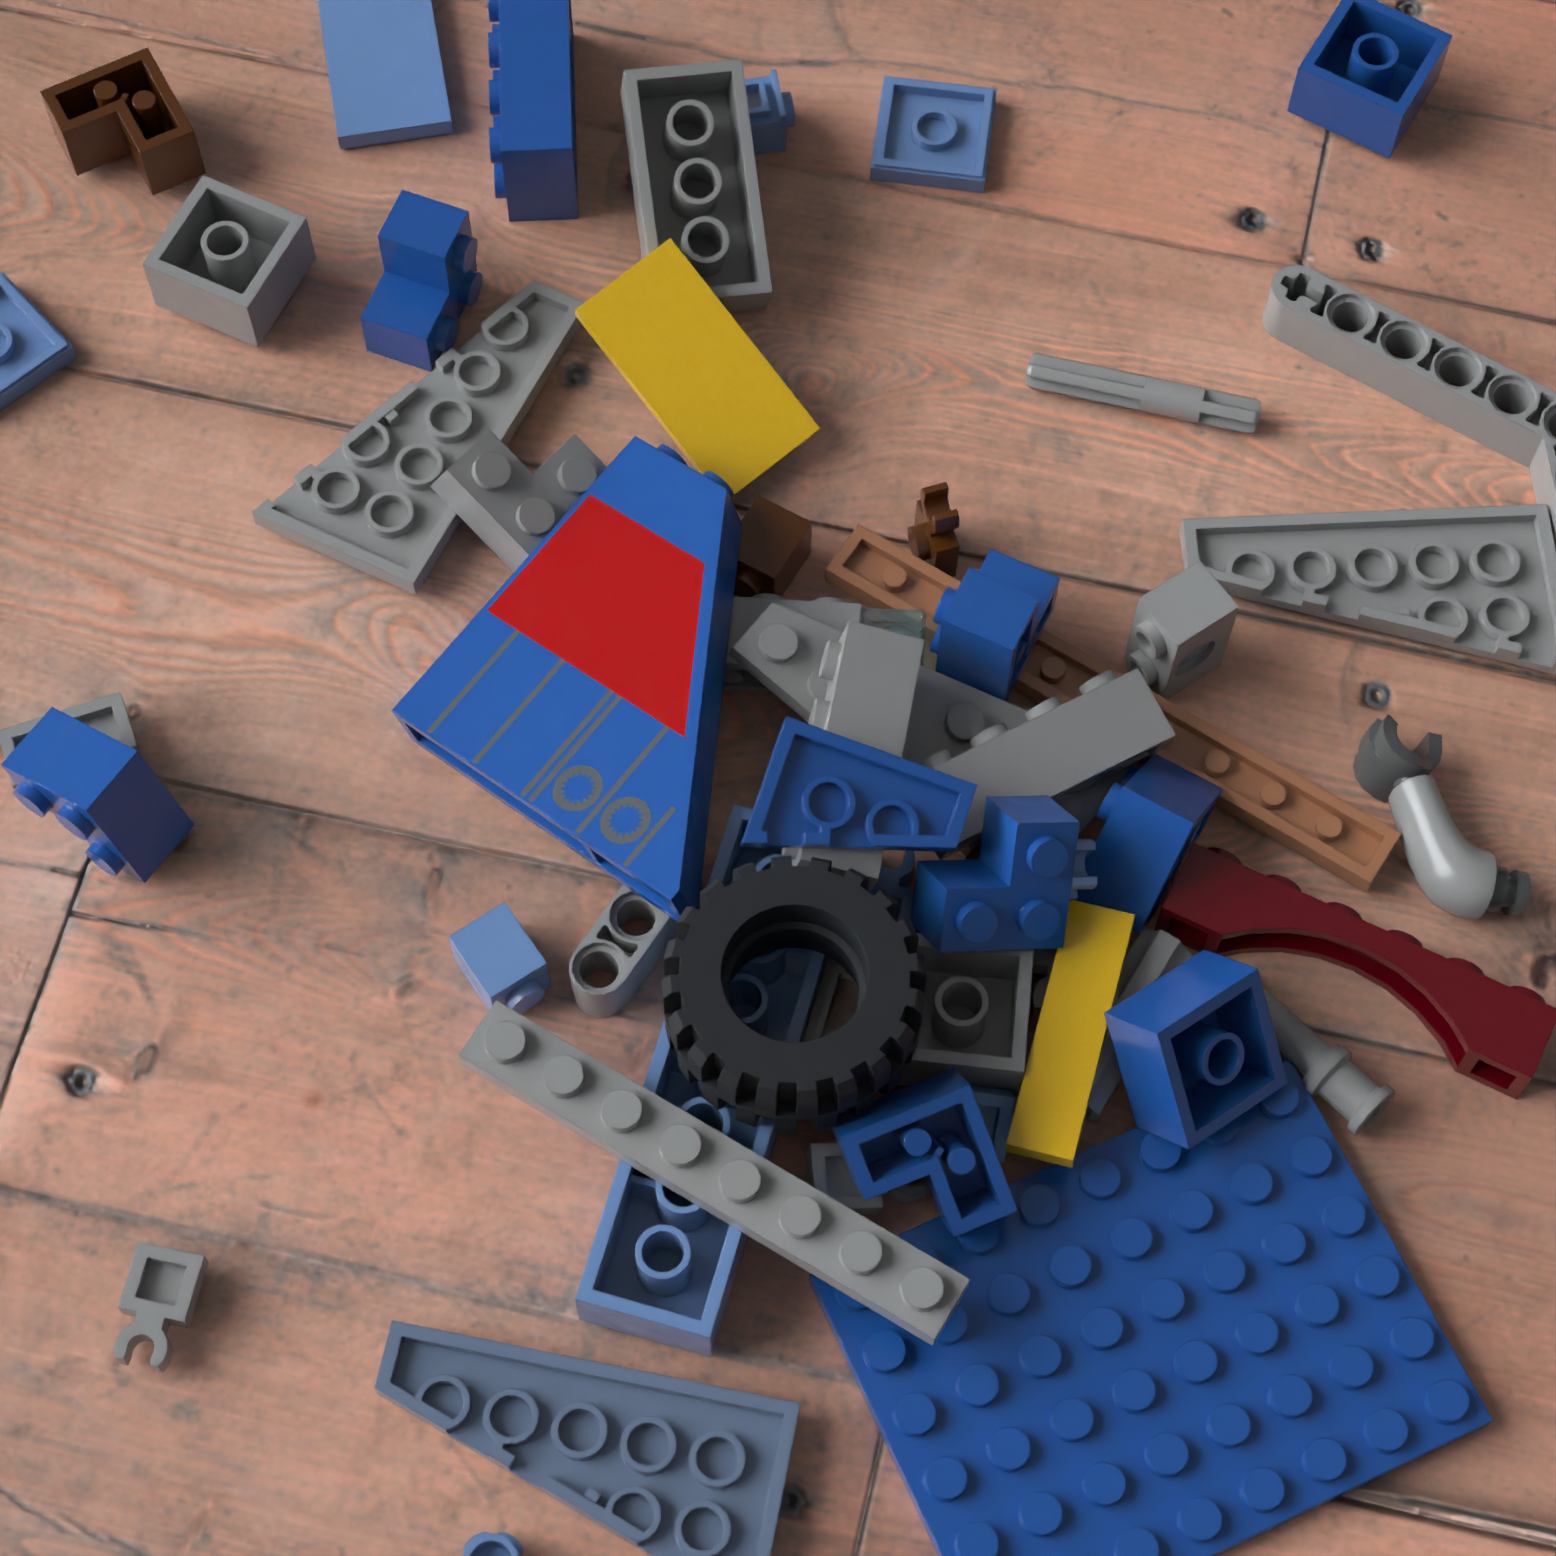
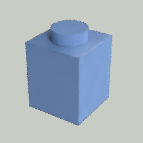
M505 902L449 935L456 963L488 1010L491 1009L497 1000L519 1014L524 1013L539 1003L545 995V990L551 987L547 962Z

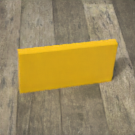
M671 238L575 310L574 315L695 469L700 474H703L705 471H711L722 478L734 493L732 498L820 430L817 423Z

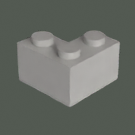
M489 429L430 487L514 573L607 467L574 434L540 467L531 473Z

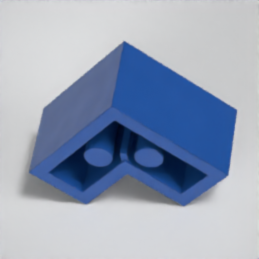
M402 190L378 234L384 273L368 301L360 320L367 351L431 372L436 366L435 361L441 356L442 352L446 353L450 348H453L459 332V318L465 306L472 307L480 294L483 276L482 273L477 271L475 258L478 242L476 238L472 237L469 211Z
M990 549L980 570L972 566L968 568L958 589L948 586L939 601L933 619L939 626L930 646V651L937 654L935 671L1007 702L1054 609L1060 578Z
M54 707L49 709L1 764L18 785L13 791L14 796L26 808L40 817H44L49 811L54 813L57 820L67 830L78 838L88 841L90 846L85 851L87 856L97 866L112 876H117L122 870L146 883L194 826V823L137 750Z
M1156 753L1140 769L1130 766L1120 784L1115 782L1100 806L1097 817L1103 819L1106 823L1097 841L1094 840L1096 842V850L1088 851L1085 857L1086 873L1088 876L1097 877V886L1094 889L1077 890L1078 899L1075 900L1135 914L1132 931L1139 934L1155 915L1181 861L1188 854L1193 843H1197L1223 789Z
M1048 795L987 796L979 859L917 861L911 912L913 926L939 953L1063 948L1080 822Z
M955 1068L874 1100L873 1107L857 1118L852 1117L848 1111L837 1116V1125L832 1127L851 1179L865 1201L924 1177L937 1214L953 1237L1018 1211L971 1085Z

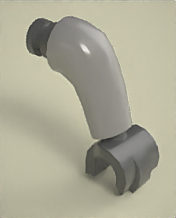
M1389 714L1383 721L1377 718L1360 739L1359 751L1355 755L1353 763L1355 778L1362 789L1372 797L1383 802H1389L1396 829L1402 833L1399 838L1420 889L1433 905L1455 916L1477 920L1482 917L1485 911L1496 913L1500 909L1506 916L1515 918L1520 916L1528 903L1531 887L1530 876L1527 872L1513 870L1509 873L1506 867L1496 865L1492 852L1482 850L1464 838L1450 815L1435 778L1429 775L1441 760L1442 735L1428 732L1414 751H1411L1402 745L1398 739V723Z

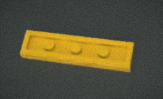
M1070 899L1063 948H1057L1006 1142V1152L1073 1168L1108 1029L1104 1013L1113 1008L1135 914Z

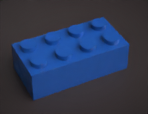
M488 0L489 21L499 22V24H492V33H488L490 68H499L493 70V79L489 80L490 114L494 116L493 127H489L491 164L494 163L496 199H507L509 222L579 219L574 31L571 0Z

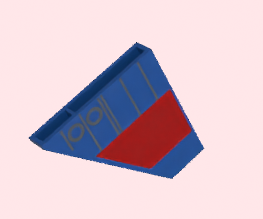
M634 436L391 711L416 744L678 921L686 907L694 906L698 909L742 522L731 500L734 493L722 478L711 471H705L703 474H700L688 467L684 459L670 447L661 444L658 448H655Z

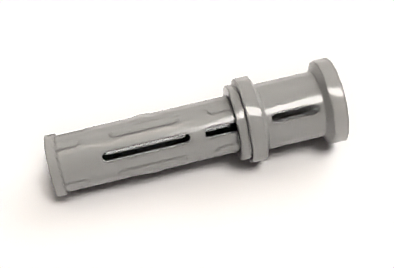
M1263 987L1281 1057L1289 1062H1293L1297 1071L1304 1076L1302 1082L1306 1085L1305 1089L1311 1096L1320 1095L1349 1121L1347 1129L1354 1136L1358 1135L1384 1110L1395 1095V1091L1388 1084L1382 1087L1376 1084L1351 1061V1051L1345 1046L1340 1047L1338 1044L1330 1047Z

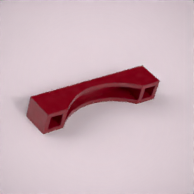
M1193 843L1161 908L1154 929L1155 931L1161 929L1181 940L1182 945L1197 952L1207 950L1224 957L1240 953L1283 952L1318 958L1354 971L1388 991L1412 1011L1437 1040L1454 1071L1516 1100L1533 1078L1556 1024V1008L1546 1004L1544 998L1537 992L1522 986H1506L1485 976L1483 971L1470 961L1461 958L1447 959L1423 948L1417 938L1400 930L1386 931L1362 920L1360 914L1353 908L1338 902L1325 903L1303 893L1300 887L1290 879L1275 874L1267 876L1242 865L1241 861L1234 854L1217 847L1205 848Z

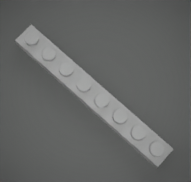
M497 1000L458 1055L462 1066L932 1346L968 1288L969 1278Z

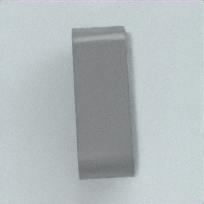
M622 885L576 948L569 962L572 993L577 1006L585 1014L595 1018H608L619 1013L628 1004L662 956L668 941L673 940L676 936L677 921ZM634 919H642L653 925L650 931L640 936H631L621 930L627 922ZM597 970L612 972L617 977L612 984L604 988H594L584 982L590 973Z

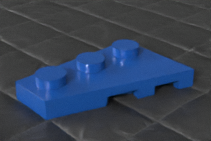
M786 716L740 847L952 852L957 848L977 785Z

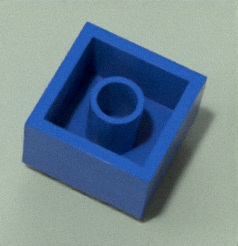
M1341 0L1298 67L1287 111L1390 159L1437 82L1453 35L1376 0Z
M1202 950L1104 1013L1136 1127L1188 1150L1288 1084L1258 968L1207 950Z

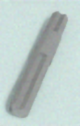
M1042 353L1032 354L1025 377L1026 385L1029 388L1246 434L1254 433L1261 412V402L1256 398Z

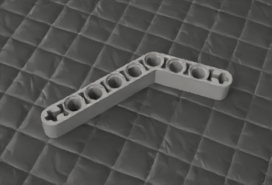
M1289 265L1281 268L1273 277L1262 315L1263 326L1268 334L1288 346L1528 467L1536 503L1547 504L1556 550V438L1554 437L1556 436V391L1309 267ZM1500 409L1506 410V411L1510 412L1511 414L1505 413V412H1503V411L1500 410Z

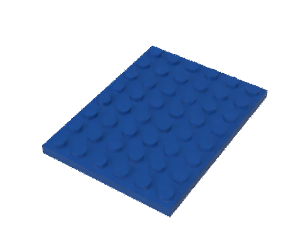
M1288 1060L1282 1062L1288 1084L1190 1150L1136 1127L1076 1154L1073 1168L1054 1164L1009 1184V1189L1018 1210L1014 1213L956 1237H953L940 1216L896 1235L970 1279L968 1288L933 1346L820 1278L809 1274V1284L938 1556H1219L1487 1427L1493 1421L1315 1101L1305 1089L1306 1085L1302 1082V1078L1293 1062Z

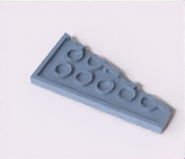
M392 1320L374 1387L377 1394L650 1556H771L801 1403Z

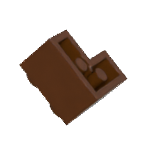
M148 47L40 91L54 133L77 176L131 154L152 195L206 174L195 132Z

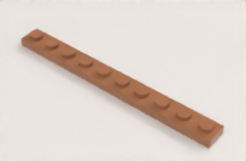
M860 524L856 526L825 569L826 582L932 642L939 626L933 619L944 591L948 586L958 589L961 584L957 579ZM1043 629L1013 689L1038 704L1055 696H1059L1064 704L1081 696L1079 687L1093 677L1108 670H1113L1117 678L1123 674ZM1151 691L1176 734L1156 754L1221 787L1223 791L1215 805L1216 807L1365 893L1368 891L1402 833ZM1152 756L1140 761V763L1145 764Z

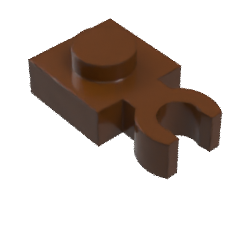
M947 482L921 489V500H917L915 523L914 526L908 527L907 534L911 552L914 556L954 577L957 572L960 548L954 529L959 528V514L957 509H950L948 502L949 488Z

